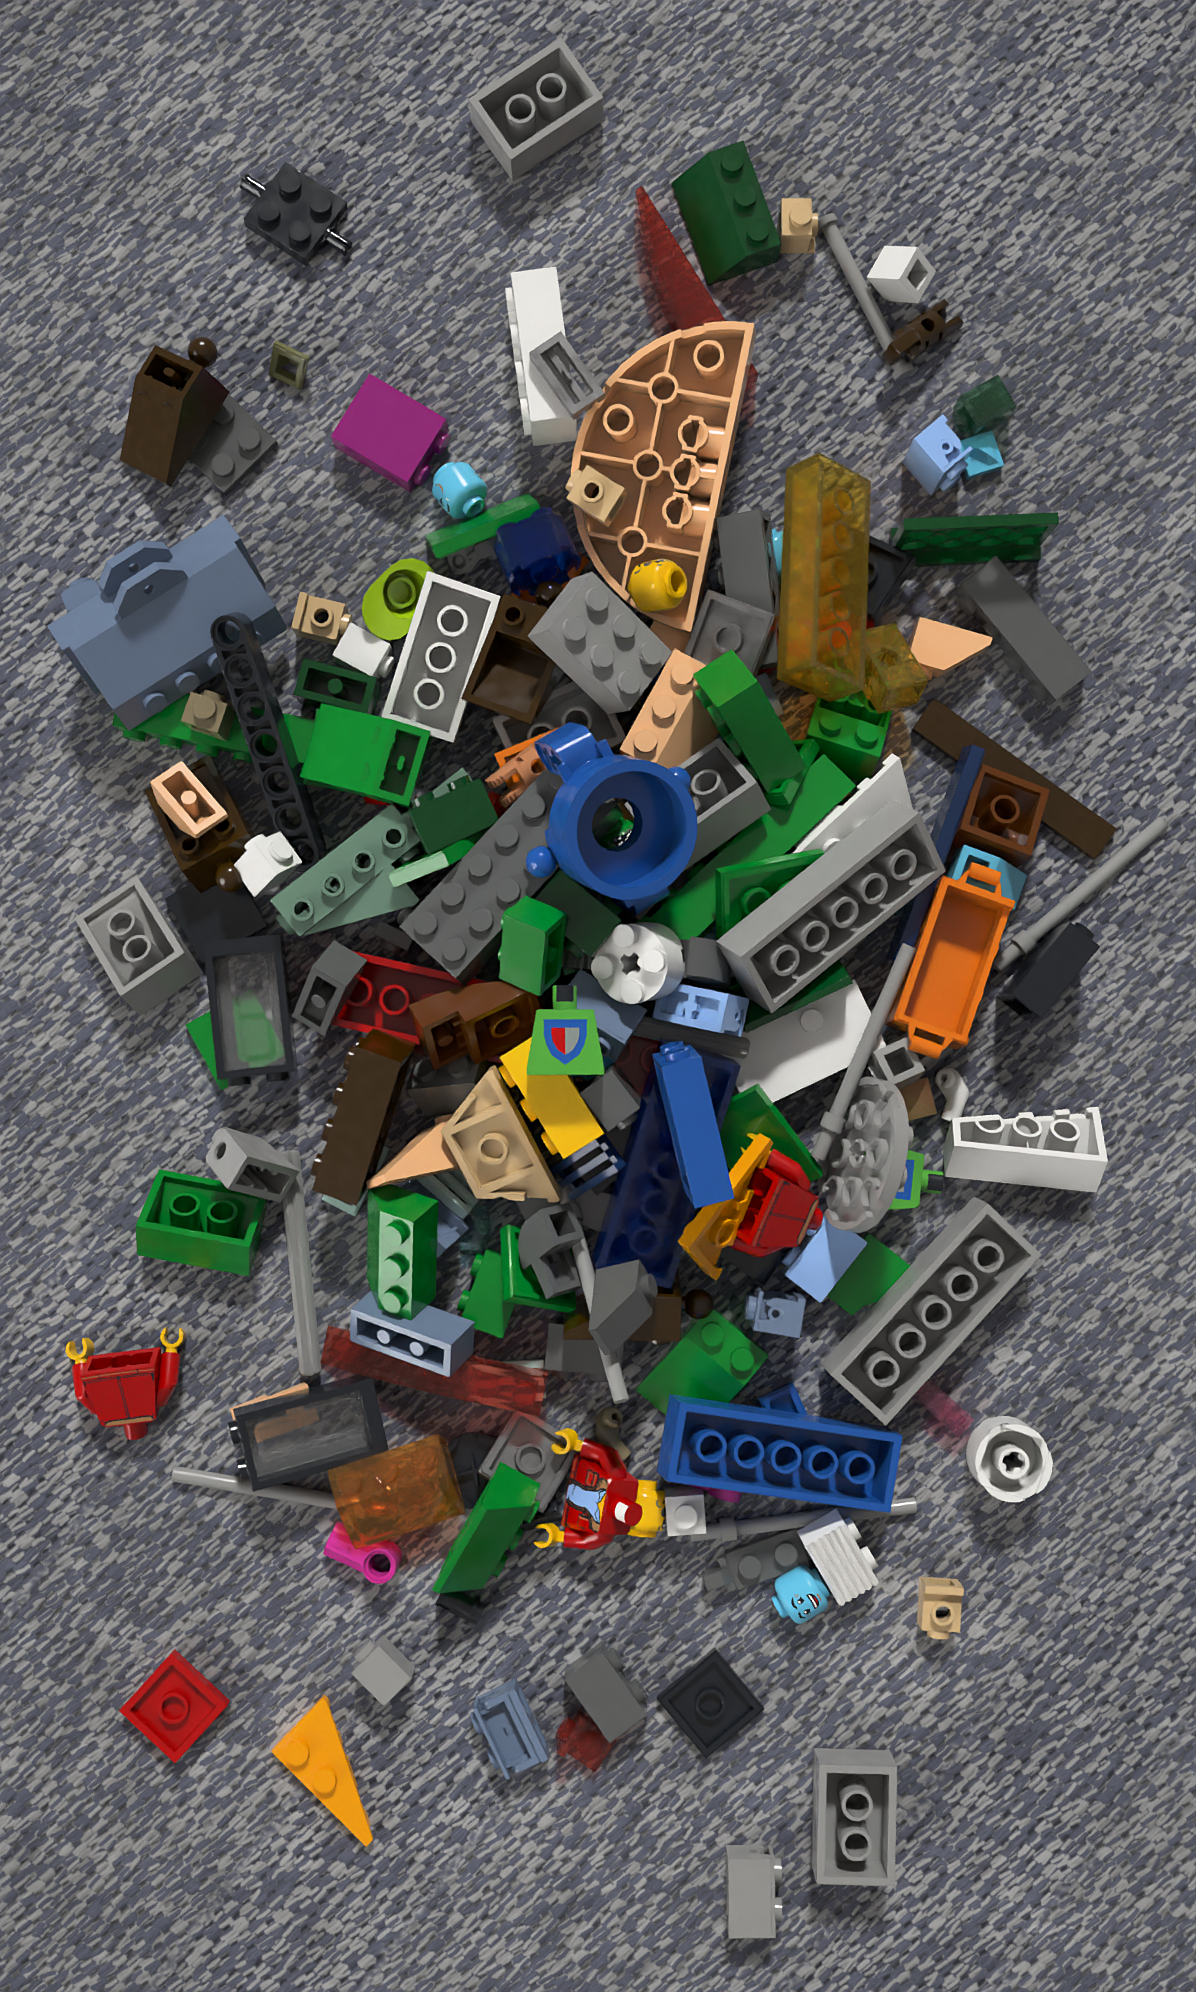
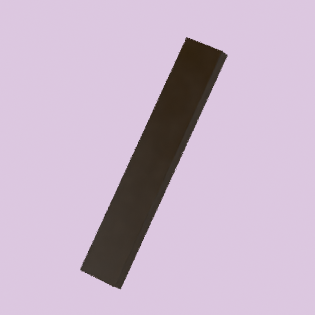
M935 698L911 729L912 732L956 763L963 747L975 745L985 749L982 764L1049 789L1041 824L1091 860L1096 859L1117 829Z

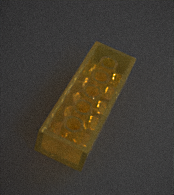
M819 452L786 469L777 679L831 702L865 689L871 481Z

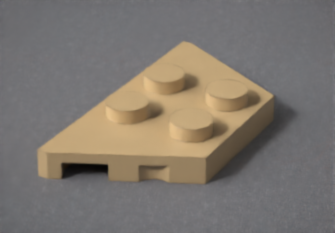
M496 1065L490 1067L442 1128L441 1133L477 1199L504 1197L508 1200L525 1201L527 1197L548 1199V1202L552 1203L560 1201L563 1194Z

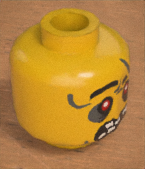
M664 558L637 565L631 573L628 584V591L634 603L645 612L670 610L678 606L687 590V579L683 570L672 560Z
M637 1479L639 1486L636 1503L641 1505L643 1515L638 1524L631 1526L627 1535L655 1538L657 1532L664 1530L667 1526L664 1495L666 1492L657 1489V1481Z

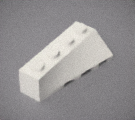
M1099 1107L1085 1108V1114H1070L1069 1109L1054 1110L1050 1116L1034 1117L1032 1112L1018 1113L1017 1117L1011 1119H1002L999 1114L952 1118L943 1148L945 1177L1096 1193L1108 1163Z

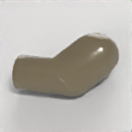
M605 1407L597 1416L595 1439L599 1443L615 1448L624 1461L631 1451L618 1437L620 1423L623 1422L622 1412L616 1407Z

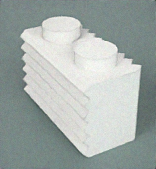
M836 1508L797 1531L806 1550L839 1605L843 1606L845 1602H850L852 1598H857L859 1594H864L865 1590H870L872 1586L878 1585L879 1581L872 1570L879 1566L867 1546L860 1549L857 1545L856 1540L862 1536L850 1516L843 1520Z

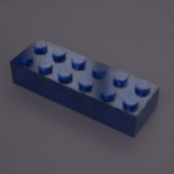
M660 1037L655 1053L661 1052L660 1046L675 1041ZM693 1047L702 1058L720 1134L741 1066L733 1058ZM652 1062L641 1097L640 1109L637 1112L638 1118L633 1123L623 1155L626 1165L618 1171L592 1257L597 1269L640 1260L647 1273L654 1276L657 1285L671 1289L683 1252V1247L677 1241L682 1236L687 1224L693 1220L696 1208H694L684 1191L654 1062Z

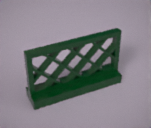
M1058 512L907 518L903 519L899 528L890 529V545L914 555L917 561L914 567L986 564L995 556L1002 563L1039 562L1041 560V545L1059 524Z

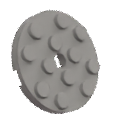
M874 1077L860 1079L844 1115L846 1123L841 1134H836L825 1161L819 1159V1165L823 1169L822 1177L818 1178L819 1197L826 1198L828 1205L824 1214L829 1223L835 1228L855 1233L865 1232L872 1227H876L891 1206L898 1189L903 1188L907 1180V1169L905 1167L907 1153L914 1136L913 1129L909 1126L905 1101L899 1089L887 1080Z

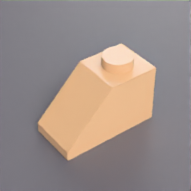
M919 617L912 631L903 668L910 669L911 676L922 680H931L932 676L940 677L983 653L991 645L993 637Z
M182 761L150 781L157 804L181 831L195 838L200 837L228 817L226 811Z

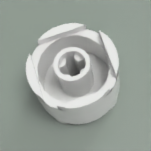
M640 922L622 924L613 930L611 936L595 955L591 964V971L603 990L619 1002L637 1004L656 1000L669 995L680 984L685 972V963H683L681 952L683 947L677 935L660 923Z
M997 1416L985 1419L973 1431L967 1444L966 1459L970 1472L984 1489L1002 1501H1024L1033 1494H1038L1042 1491L1051 1477L1053 1460L1046 1442L1038 1432L1020 1419L1010 1416ZM1012 1452L1015 1455L1014 1460H1007L1004 1463V1456H1009Z

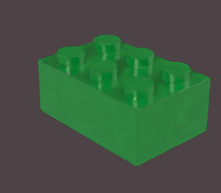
M732 649L693 674L700 687L694 693L704 709L712 717L711 721L722 739H725L729 746L728 749L751 776L761 783L767 793L807 768L759 682Z

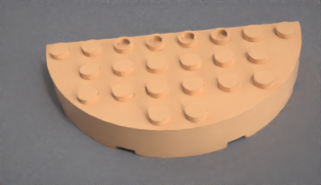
M737 321L704 323V326L693 327L683 331L681 329L673 331L638 350L623 362L605 382V387L602 389L605 393V399L599 403L595 402L592 404V408L586 412L573 452L571 475L576 469L583 472L585 467L589 465L616 484L624 487L629 494L609 528L574 506L578 532L594 566L612 589L640 614L652 621L655 620L673 629L690 634L693 631L701 608L714 545L713 532L717 530L716 518L719 517L756 340L755 323ZM596 485L590 486L586 496L588 498H595L599 494V487ZM663 558L672 560L686 575L687 590L678 606L670 610L657 612L642 611L636 606L628 591L632 571L643 562Z

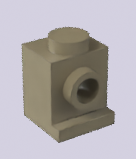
M204 690V693L201 692L200 695L191 692L181 721L191 730L227 741L236 710L232 702L226 701L227 698L218 693Z

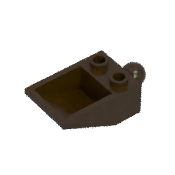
M197 337L189 343L187 349L189 360L155 345L135 377L120 460L169 487L174 483L230 393L228 389L205 369L211 367L218 357L215 343L207 337Z
M547 580L538 585L535 591V600L538 605L507 594L503 595L461 697L462 701L533 726L564 673L528 637L529 633L563 591V587L558 582Z
M206 755L187 767L226 811L228 817L200 837L195 838L181 831L157 804L152 786L144 791L181 871L195 888L201 893L217 884L221 890L233 893L239 891L245 885L234 864L247 851L244 848L245 844L256 837L212 757Z
M644 1267L648 1274L654 1276L658 1293L653 1298L652 1315L627 1340L649 1341L657 1345L669 1344L671 1341H680L681 1312H686L688 1316L697 1320L708 1317L714 1308V1300L711 1294L704 1289H693L686 1296H681L679 1268ZM584 1293L576 1296V1309L570 1313L564 1312L563 1340H594L588 1331L590 1314Z

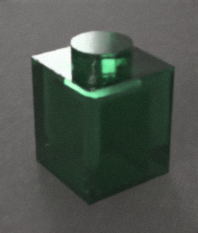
M996 375L958 397L953 407L955 411L953 412V420L960 432L964 433L966 431L969 437H973L1008 420L1017 406L999 375Z

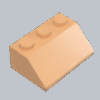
M674 648L622 743L619 755L651 761L668 769L679 766L716 739L719 733L711 721L712 717L704 709L694 693L700 687L693 674L705 667V664Z

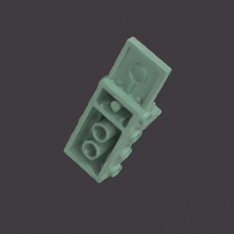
M463 767L432 791L435 798L449 792L446 784L468 775ZM393 804L389 805L273 897L270 901L280 912L276 919L289 935L297 933L299 937L416 906L420 903L421 899L408 883L393 887L388 876L391 871L396 869L394 867L395 864L400 862L401 865H404L421 853L417 848L421 845V842L414 832L415 829L411 823L410 816L407 813L401 815ZM370 856V859L362 864L360 862L362 857ZM333 880H336L338 884L332 888L331 883ZM306 903L308 908L302 912V906Z

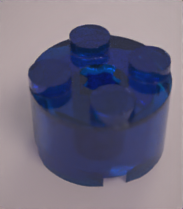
M549 507L540 508L533 512L531 517L517 523L509 522L503 524L495 532L497 540L494 544V552L510 589L515 595L521 596L519 590H528L530 596H535L538 585L547 580H553L563 585L569 580L567 573L573 567L578 571L581 566V558L562 517L553 514L552 509Z

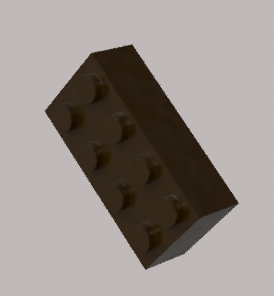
M373 1028L365 1038L359 1037L355 1047H350L343 1065V1069L349 1070L344 1083H339L332 1101V1105L338 1107L333 1119L329 1118L327 1120L321 1140L327 1143L323 1153L317 1154L310 1175L316 1177L312 1188L313 1191L353 1205H357L368 1189L366 1181L377 1171L417 1043Z

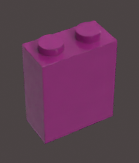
M369 373L333 431L331 439L336 449L411 493L416 484L422 486L431 471V466L428 465L435 453L441 455L449 443L450 435L448 434L449 428L446 418Z

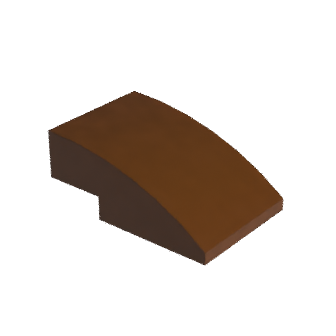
M497 981L447 990L409 1005L420 1047L433 1070H436L467 1054L470 1055L476 1065L531 1038L536 1010H540L538 995L506 981Z

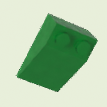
M713 1308L712 1313L708 1317L700 1320L692 1319L681 1333L680 1341H674L635 1390L665 1415L670 1394L729 1403L747 1384L769 1355L764 1348L716 1308Z

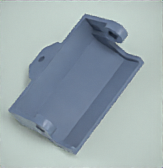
M224 515L168 549L164 542L139 540L106 561L98 582L103 591L47 625L63 652L95 694L99 691L102 693L128 731L222 672L210 634L211 625L218 617L234 612L245 614L253 623L260 647L288 629L275 604L264 589L266 584L243 541ZM228 621L225 626V633L230 640L237 642L240 630L234 622Z

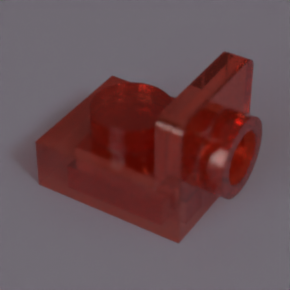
M580 1710L573 1719L566 1717L555 1735L559 1739L557 1742V1754L564 1757L568 1753L593 1772L598 1769L617 1740L615 1739L609 1743L596 1723Z

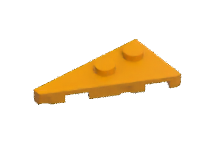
M761 1133L756 1136L729 1172L734 1199L704 1206L694 1220L687 1224L682 1236L677 1241L702 1271L716 1281L722 1272V1269L716 1266L721 1250L728 1245H733L738 1226L743 1221L754 1191L748 1188L756 1166L764 1169L770 1155L773 1142Z
M324 1694L272 1748L271 1752L367 1847L374 1838L370 1828V1821L366 1810H364L349 1758L345 1754L340 1731L337 1730L330 1709L329 1698Z

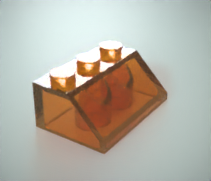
M439 1434L327 1470L337 1511L355 1550L466 1514L446 1439Z

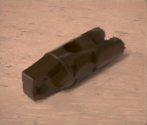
M943 299L896 330L891 335L894 340L888 345L887 350L883 352L882 357L890 366L906 357L914 360L961 328L964 324L963 320L956 316L947 323H944L941 315L946 311L949 304Z

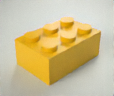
M531 1037L502 1055L500 1059L504 1065L498 1069L510 1088L517 1085L525 1098L519 1102L529 1119L534 1121L538 1118L545 1131L540 1136L551 1154L554 1155L559 1152L562 1158L565 1159L603 1135L604 1128L579 1094L580 1090L571 1075H527Z

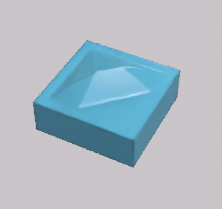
M993 431L960 441L962 453L970 446L973 448L966 460L968 467L964 470L966 480L1002 469L1004 466Z

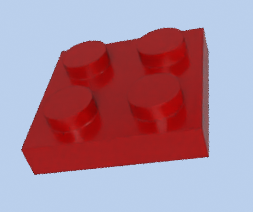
M174 1649L121 1707L119 1712L167 1757L176 1763L227 1707L230 1700Z

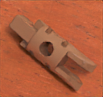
M546 732V733L543 734L541 737H539L537 740L543 738L544 736L548 735L549 733ZM532 743L484 781L492 789L500 786L512 775H517L520 780L506 790L498 799L501 805L506 808L523 794L546 767L539 758L534 743ZM537 759V765L531 769L532 762Z

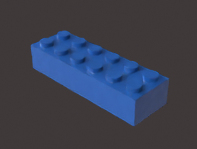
M670 1394L657 1472L667 1482L890 1513L903 1435L886 1426Z

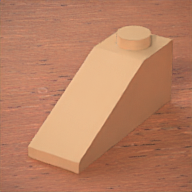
M453 1114L435 1118L436 1125L421 1131L366 1181L367 1188L372 1189L459 1170L460 1167L441 1133L442 1128Z

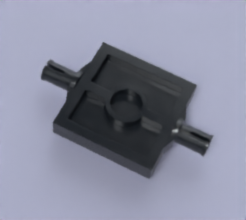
M286 162L275 177L266 185L261 184L249 174L244 175V179L242 178L240 182V189L256 198L255 204L243 218L245 227L305 266H307L316 252L326 245L337 250L343 256L347 255V250H350L352 247V241L335 232L338 221L348 208L345 200Z

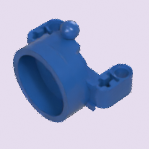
M572 722L563 725L534 742L537 754L544 766L551 773L559 775L563 784L552 803L549 828L545 830V839L548 847L538 846L532 848L527 853L525 863L530 874L538 878L547 877L555 871L556 865H558L567 876L592 890L609 896L617 907L632 915L639 914L669 895L667 886L675 881L687 866L697 839V814L689 793L691 778L687 771L677 766L667 769L657 763L627 755H614L606 739L597 743L587 727ZM612 798H622L632 807L634 815L633 829L628 839L620 846L612 849L603 848L594 839L592 832L593 816L597 808L605 801Z

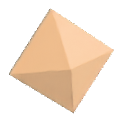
M928 1077L919 1079L917 1082L899 1089L907 1108L908 1121L937 1114Z

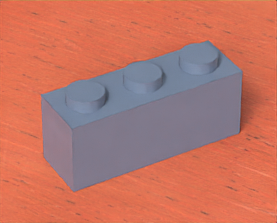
M371 1290L351 1308L350 1341L451 1377L473 1354L475 1322L429 1305L410 1321L378 1309Z

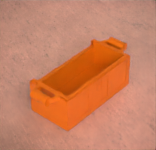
M971 862L969 869L958 880L944 875L939 878L914 948L917 950L885 1021V1025L908 1033V1050L938 1059L941 1051L946 1047L956 1050L967 1046L969 1041L968 1034L979 1002L982 999L983 990L999 948L998 945L1009 913L1014 908L1016 902L1002 896L1001 872ZM967 876L995 886L994 892L965 883Z

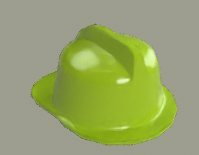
M414 558L397 561L385 570L365 593L361 607L363 621L368 630L376 637L385 640H395L408 633L427 571L434 573L433 569L424 561Z

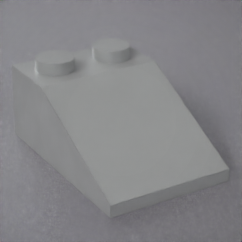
M137 876L74 918L120 997L140 1016L203 974L188 948Z

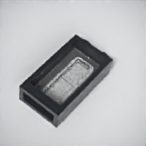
M276 934L203 942L217 1080L228 1079V1086L251 1084V1077L266 1075L267 1082L290 1080L289 1072H297L298 1065L284 937Z
M368 1372L234 1408L235 1420L228 1422L233 1445L241 1444L244 1457L237 1459L241 1482L249 1481L252 1492L389 1453L373 1378Z

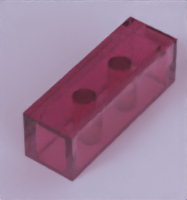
M930 1379L913 1395L915 1399L957 1437H960L974 1421L967 1412Z

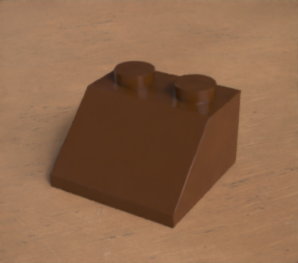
M981 763L951 847L958 849L963 845H967L997 856L1018 868L1032 854L1050 790Z

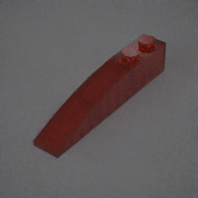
M640 186L635 192V209L641 244L652 284L672 332L679 329L683 331L693 327L704 326V323L726 321L643 186ZM752 362L745 393L756 387L759 375Z
M330 1325L327 1328L320 1362L367 1377L371 1376L374 1379L536 1416H540L550 1372L548 1370L471 1355L451 1377H447L350 1341L349 1329Z

